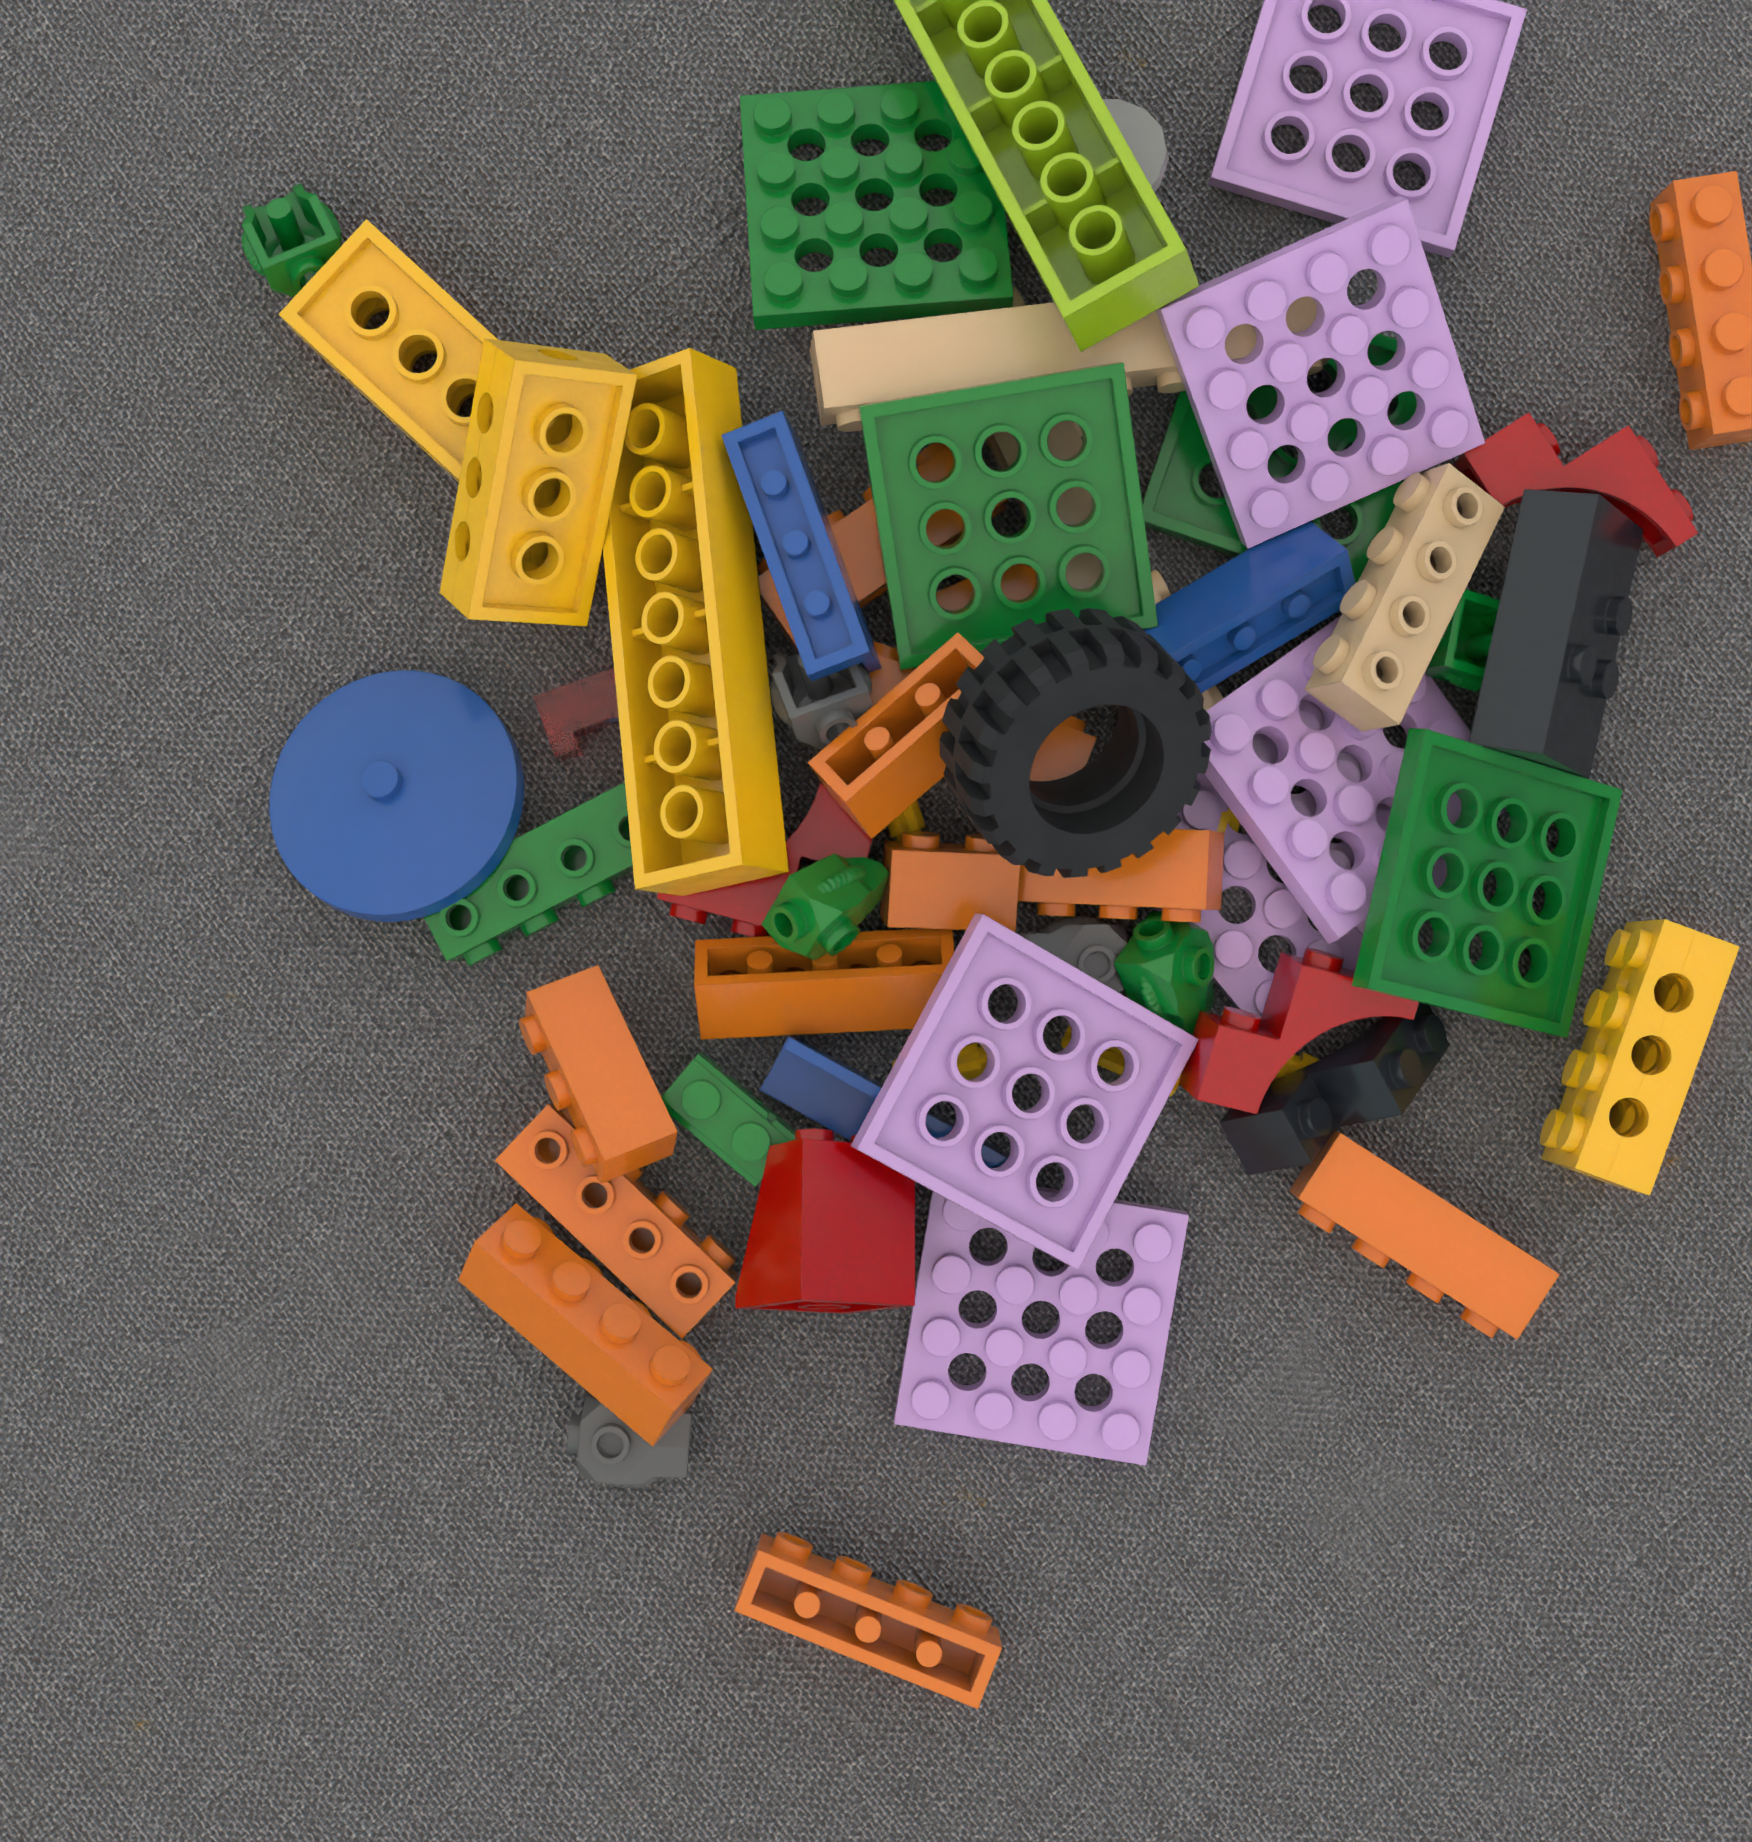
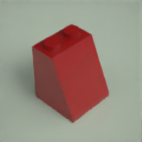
M800 1129L795 1131V1140L769 1146L735 1295V1309L852 1314L915 1306V1181L851 1147L856 1135L851 1136V1142L834 1141V1131Z

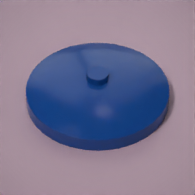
M398 670L369 675L339 688L324 698L300 721L288 738L276 763L269 796V814L274 840L283 861L295 878L307 890L332 908L356 918L376 922H399L426 917L440 912V910L471 894L491 875L504 858L514 839L523 809L524 775L522 762L516 744L503 721L482 698L461 683L441 675L416 670Z

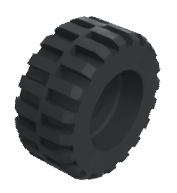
M1067 608L1046 613V622L1036 625L1030 618L1012 627L1013 636L1001 644L994 639L980 652L984 656L982 662L975 670L968 666L956 683V686L961 691L958 700L950 698L947 702L942 721L949 731L943 732L939 740L940 757L946 764L943 774L948 786L988 844H992L998 854L1011 864L1024 865L1028 872L1042 876H1054L1057 869L1063 878L1088 876V869L1096 867L1100 873H1105L1122 867L1121 859L1131 854H1134L1136 858H1140L1154 848L1150 842L1164 831L1169 835L1181 822L1178 813L1184 804L1192 806L1200 791L1201 784L1196 778L1198 773H1206L1211 749L1204 741L1210 740L1212 730L1210 715L1203 708L1204 697L1197 684L1185 673V670L1150 634H1146L1137 623L1124 616L1112 618L1106 610L1092 608L1080 610L1079 618H1077ZM1119 705L1118 720L1114 732L1105 748L1092 762L1076 773L1064 778L1051 781L1029 780L1032 763L1037 751L1046 737L1060 723L1070 716L1091 707Z

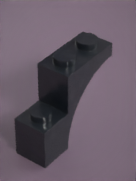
M1419 1003L1414 1020L1383 1016L1368 1030L1335 1052L1302 1069L1274 1079L1262 1100L1257 1114L1230 1108L1219 1123L1247 1174L1252 1175L1312 1164L1337 1127L1403 1115L1450 1046L1446 1037L1445 1027L1441 1019L1433 1013L1430 1005Z

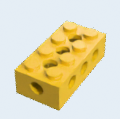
M366 219L279 313V316L305 343L459 483L470 417L459 416V409L466 399L474 396L484 338L498 339ZM381 311H389L388 319L381 327L372 330L366 329L369 319L374 314ZM425 354H437L436 362L431 369L423 373H412L414 363L418 358Z
M484 338L439 592L467 619L587 627L637 374L605 353Z
M1666 919L1626 922L1624 930L1618 929L1613 934L1604 959L1605 964L1610 966L1602 990L1596 989L1592 993L1584 1011L1583 1024L1589 1027L1580 1050L1574 1049L1571 1052L1563 1069L1561 1082L1567 1088L1559 1110L1552 1109L1541 1130L1540 1144L1545 1146L1541 1157L1542 1160L1613 1186L1651 1195L1740 946Z

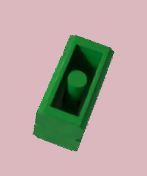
M704 1052L697 1054L661 1097L668 1113L754 1187L762 1180L769 1146L795 1140V1129L731 1075L727 1076L723 1072V1068Z

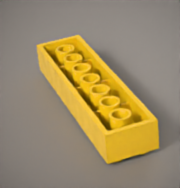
M692 348L630 369L637 374L603 545L634 885L636 890L679 896L789 872L753 524L721 436L742 427L737 371L735 367Z

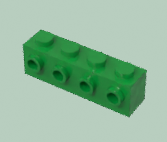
M625 782L515 838L499 865L478 888L465 898L440 910V912L424 917L446 961L457 962L464 958L469 967L474 966L501 952L503 948L499 940L521 929L525 937L532 936L560 921L556 910L578 899L582 908H585L615 893L616 889L612 881L633 871Z

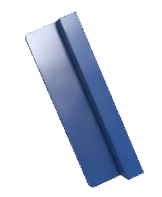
M777 412L721 435L807 676L813 682L861 662L869 673L881 669L880 660L800 440L784 412Z
M1309 521L1251 547L1155 604L1158 627L1143 630L1146 634H1150L1185 670V673L1197 684L1200 692L1203 693L1340 611V604L1344 595L1355 584L1348 549Z
M789 1035L760 1091L851 1141V1136L858 1133L883 1084L799 1037ZM930 1110L926 1115V1128L934 1138L946 1136L955 1126L954 1123ZM986 1141L983 1142L981 1156L988 1168H996L1006 1162L1010 1154Z

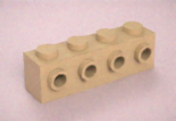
M1450 463L1421 473H1413L1398 487L1393 498V503L1396 506L1385 528L1371 541L1367 549L1369 560L1358 582L1347 591L1341 601L1340 611L1342 615L1332 635L1320 645L1313 658L1315 669L1304 690L1361 732L1400 725L1505 508Z

